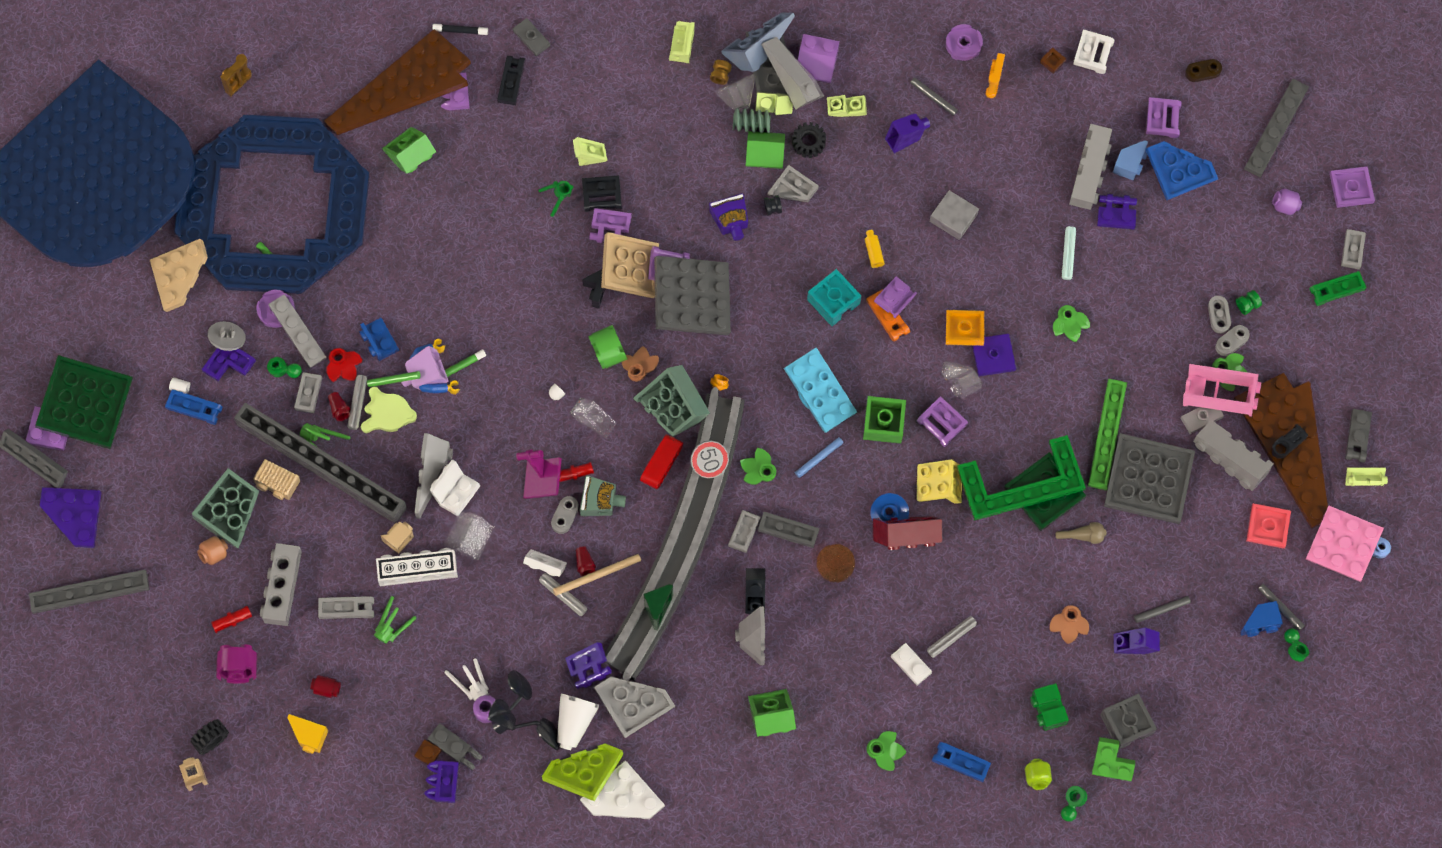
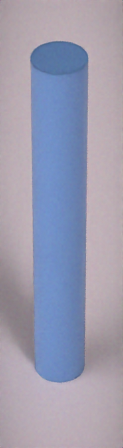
M838 437L795 472L797 477H802L842 445V439Z

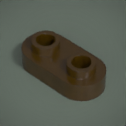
M1215 59L1191 63L1186 68L1185 76L1191 82L1214 79L1221 74L1222 65Z

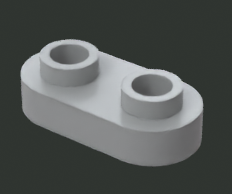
M1214 296L1208 304L1210 323L1216 333L1222 334L1227 332L1231 326L1228 302L1222 296ZM1214 305H1219L1221 309H1216ZM1221 322L1224 326L1219 327L1217 323Z
M1242 325L1233 327L1218 339L1215 346L1217 353L1221 356H1228L1234 353L1248 341L1250 336L1249 330ZM1237 332L1243 333V336H1239ZM1223 343H1227L1229 347H1224Z
M564 497L552 518V529L558 534L568 532L576 517L579 505L574 497ZM567 503H571L572 507L567 508L565 507V505ZM563 520L564 524L559 525L557 522Z

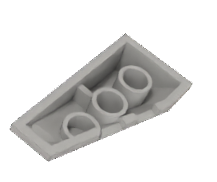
M777 37L761 44L795 109H799L824 97L815 78Z
M424 433L421 458L424 468L419 470V484H421V487L417 488L415 516L419 519L433 495L430 491L432 483L439 478L444 467L448 464V460H452L453 449H450L448 441Z
M764 606L759 607L739 623V630H735L736 642L739 641L740 648L759 665L765 664Z

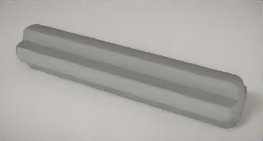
M364 375L356 377L347 426L352 430H357L359 427L367 377Z
M544 573L539 579V582L552 593L554 588L561 586L547 573ZM568 591L557 595L561 601L579 616H583L587 612V607Z
M969 616L927 649L928 654L932 658L936 657L975 627L977 624L976 620Z

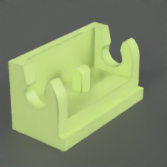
M676 22L669 56L670 61L689 63L695 22Z

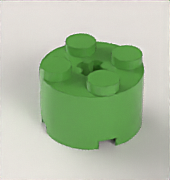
M613 325L588 336L602 369L628 360Z

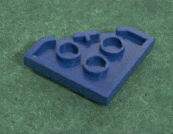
M1165 141L1146 148L1166 201L1218 180L1212 162L1206 159L1203 160Z

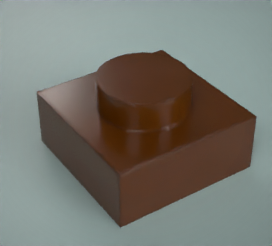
M1053 47L1040 59V63L1053 74L1066 62V58Z
M424 739L414 757L428 765L437 760L442 750Z

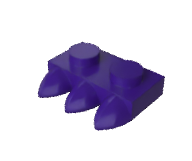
M431 762L427 765V768L437 774L427 777L426 781L436 788L428 789L424 794L428 798L435 800V802L455 803L459 762Z

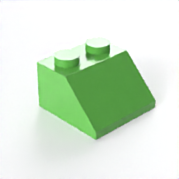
M413 127L407 129L382 148L397 167L405 173L415 171L419 164L428 161L436 152L427 136Z
M787 689L748 696L757 737L769 736L779 732L785 733L796 729L794 710Z

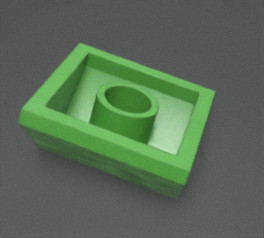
M748 131L746 166L783 169L785 134L754 133Z

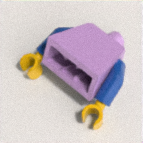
M436 339L433 345L431 343L414 350L405 366L408 373L419 371L421 378L401 382L404 387L412 384L414 388L427 393H446L448 390L451 394L459 392L460 389H453L451 387L458 385L457 381L454 380L447 385L449 381L439 353L444 352L445 346H437L442 344L441 339Z

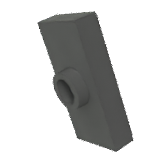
M527 18L513 28V32L535 56H538L550 47L549 41Z

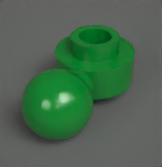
M274 357L267 364V369L273 377H282L287 373L290 378H298L302 373L300 365L292 363L287 366L281 357Z
M1294 628L1286 630L1284 639L1291 644L1288 648L1290 657L1298 662L1304 661L1309 655L1308 647L1299 641L1300 634L1298 630Z
M1072 786L1066 792V800L1069 804L1061 810V817L1067 822H1071L1076 818V807L1084 805L1087 801V792L1079 786ZM1077 794H1080L1079 800L1076 799Z

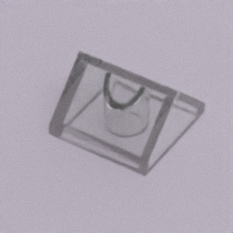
M461 512L456 517L443 547L450 548L461 555L479 561L495 527L475 513Z

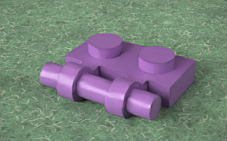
M594 208L591 226L598 229V233L590 232L589 240L603 243L605 230L615 231V234L621 235V232L629 233L632 213Z

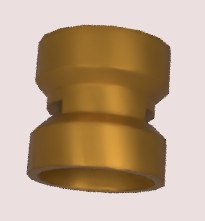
M724 60L714 61V71L711 72L710 80L720 85L727 84L729 79L728 73L731 72L732 65Z

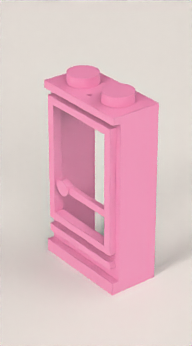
M1189 364V375L1183 395V406L1188 407L1189 405L1248 414L1252 417L1253 409L1257 410L1258 398H1255L1256 393L1260 394L1261 382H1258V374ZM1206 380L1216 382L1214 398L1203 396ZM1219 383L1249 387L1247 401L1239 402L1217 398Z

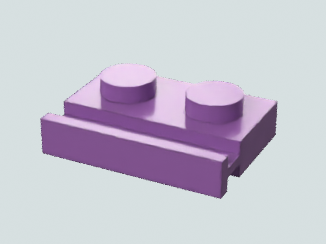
M896 276L876 297L874 302L888 313L891 312L894 315L893 317L896 318L917 293H913L910 287Z

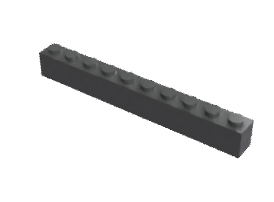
M244 403L234 417L237 426L393 523H397L407 509L405 501L247 403Z

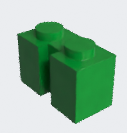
M1057 684L1033 690L1030 700L1033 708H1037L1039 715H1036L1039 726H1043L1044 731L1067 725L1069 719L1062 704Z

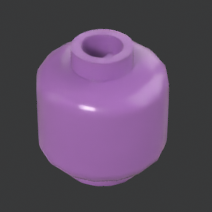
M1283 188L1275 193L1272 204L1276 211L1292 215L1300 210L1302 201L1300 200L1299 193Z
M484 695L475 700L473 712L478 721L482 723L492 722L488 720V715L495 698Z

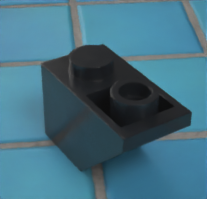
M746 568L745 614H751L763 606L765 614V568Z

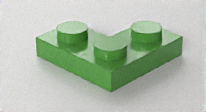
M1099 737L1092 775L1132 781L1135 760L1117 757L1119 740Z

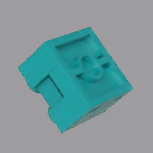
M836 269L808 291L807 300L831 326H834L841 320L844 312L848 309L852 311L860 305L861 295Z

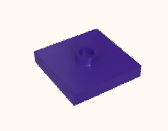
M1009 334L984 337V346L972 345L978 377L1016 371Z

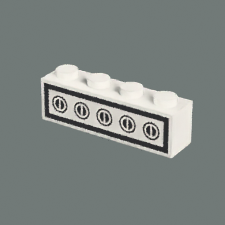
M442 548L438 552L424 550L420 554L402 553L400 556L395 557L383 555L381 558L376 559L380 586L458 577L455 551L450 548Z

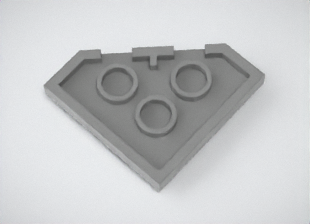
M609 677L593 687L624 738L675 707L666 690L615 677Z

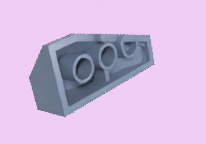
M782 12L763 23V28L748 32L749 36L742 41L740 38L733 41L721 51L722 54L742 71L754 72L758 70L760 65L768 58L761 44L775 37L780 40L795 17L794 13Z

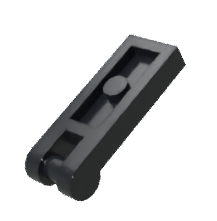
M507 55L497 98L498 103L516 106L526 58L520 57L516 59L513 56Z

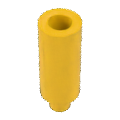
M873 230L866 231L865 243L871 267H881L885 263L878 236L874 235Z

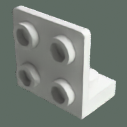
M451 460L444 467L439 478L432 483L430 491L442 508L459 516L479 489L480 484L464 475L456 461Z

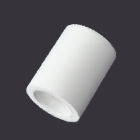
M173 377L169 390L173 389L188 394L190 382Z

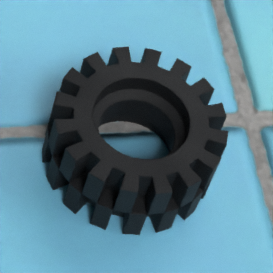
M805 122L803 126L800 124L798 129L794 130L792 145H794L793 149L797 150L798 155L802 154L804 158L806 155H809V158H812V155L817 157L818 153L821 154L826 144V133L823 132L822 127L819 128L817 123L813 126V122H810V125H807V122ZM805 135H813L816 138V143L811 146L805 145L802 142V138Z
M215 719L204 725L201 730L199 729L193 735L190 742L200 755L209 753L210 750L212 751L216 746H219L227 738L229 731L219 719Z

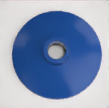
M882 494L874 500L871 506L872 521L873 518H879L882 521H889L894 517H897L898 520L908 519V504L898 494ZM892 508L893 512L891 514H887L886 509Z

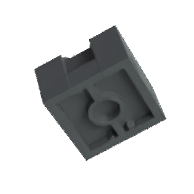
M1139 694L1103 709L1100 714L1112 739L1119 740L1118 750L1129 746L1131 742L1139 738L1144 739L1153 735L1157 730Z

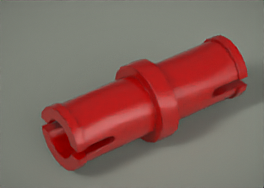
M589 462L575 467L571 465L570 468L560 470L559 482L570 479L578 480V477L594 474L592 463Z
M245 606L233 613H226V616L212 621L211 624L215 633H218L230 626H237V623L251 618L252 615L248 606Z

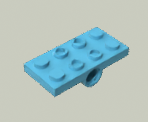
M814 348L783 368L799 392L800 400L807 409H810L824 433L857 413L817 348Z

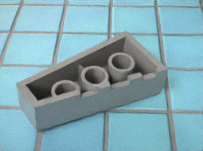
M1090 124L1069 205L1091 210L1092 205L1097 204L1099 194L1096 193L1097 187L1101 188L1103 177H1100L1101 171L1105 172L1107 161L1105 156L1110 153L1112 144H1109L1112 129Z
M1210 420L1196 435L1193 441L1195 446L1200 451H1205L1209 454L1210 459L1214 463L1222 465L1228 475L1235 476L1242 487L1253 491L1267 476L1274 463L1269 460L1265 462L1260 459L1261 454L1255 450L1250 452L1247 450L1244 442L1238 439L1233 440L1231 433Z

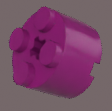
M244 644L240 647L220 646V650L217 652L216 677L218 680L222 681V678H225L227 683L238 684L247 683L249 678L252 677L253 680L256 679L257 653L252 650L251 645Z

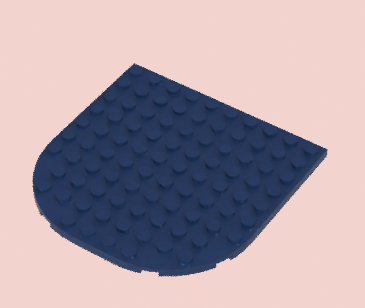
M98 59L0 150V218L39 252L53 261H59L75 267H94L112 263V260L123 255L126 257L137 250L180 209L186 200L185 196L189 188L192 187L194 179L195 160L193 151L186 135L172 119Z

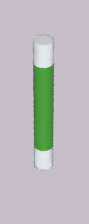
M482 349L445 370L447 377L485 357L484 350Z

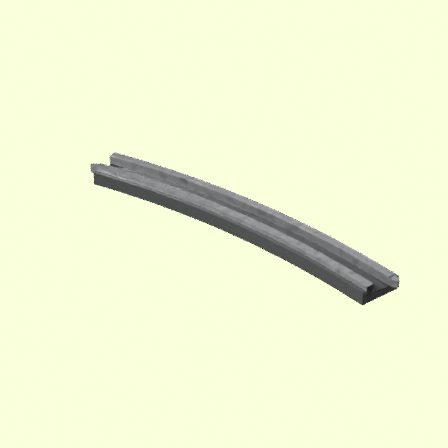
M714 387L711 394L706 396L705 405L710 414L701 421L696 446L704 441L712 440L719 442L727 450L729 462L725 471L715 478L699 476L690 465L676 511L656 560L631 610L605 652L607 661L604 663L621 672L623 680L626 681L629 679L635 681L675 613L704 549L724 492L738 439L745 400L739 397H733V399L718 397L717 387ZM671 584L673 585L674 596L658 631H656L644 606L643 594Z

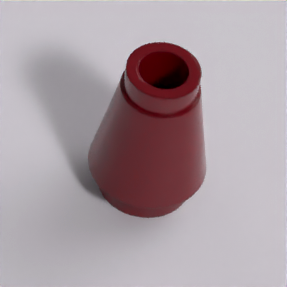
M338 392L331 393L328 399L333 418L337 421L348 419L350 417L349 406Z
M587 547L577 548L575 550L577 572L582 577L595 572L596 565Z

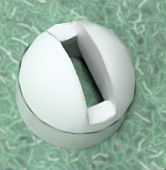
M556 384L549 390V396L553 400H559L565 395Z

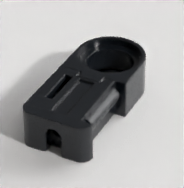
M1296 424L1286 435H1282L1274 442L1271 448L1272 455L1278 459L1285 458L1306 440L1308 434ZM1276 445H1283L1286 448V452L1283 454L1278 453L1275 449Z

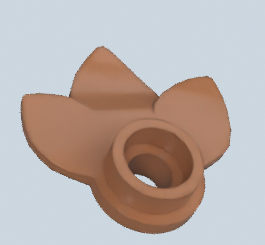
M642 346L633 357L626 355L628 360L623 361L622 366L628 371L629 378L632 381L638 382L643 380L647 373L654 371L658 365L659 357H650L647 349Z
M1069 605L1062 610L1061 614H1057L1052 618L1050 631L1060 632L1062 639L1067 644L1075 641L1078 633L1088 634L1089 624L1081 616V612L1076 606ZM1073 613L1075 617L1071 619L1067 614Z

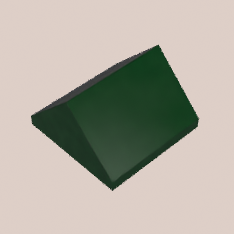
M671 584L643 594L644 606L656 631H658L674 596L673 585Z

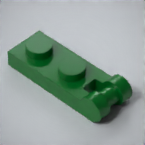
M1360 271L1313 285L1309 289L1311 294L1315 296L1316 306H1320L1326 302L1365 291L1366 285ZM1325 290L1327 294L1322 296L1321 291Z

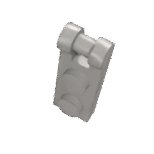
M374 597L319 598L318 617L319 619L374 618V611L372 610ZM363 604L364 610H359V605Z

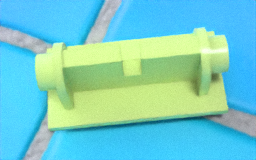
M1347 467L1345 485L1383 486L1388 482L1387 476H1385L1386 467Z

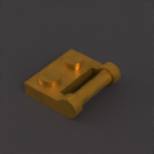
M244 54L237 55L236 62L230 68H226L220 76L225 92L230 97L252 76L251 70L247 66V57Z

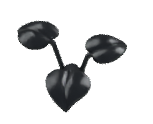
M512 670L509 672L507 680L511 690L518 695V698L510 707L501 699L495 700L490 708L488 720L492 721V726L498 734H502L507 730L513 731L517 728L536 725L538 735L548 745L558 751L560 743L557 742L558 731L548 719L542 718L540 722L532 721L515 725L516 718L511 711L522 700V697L525 700L531 699L532 688L528 680L521 673Z

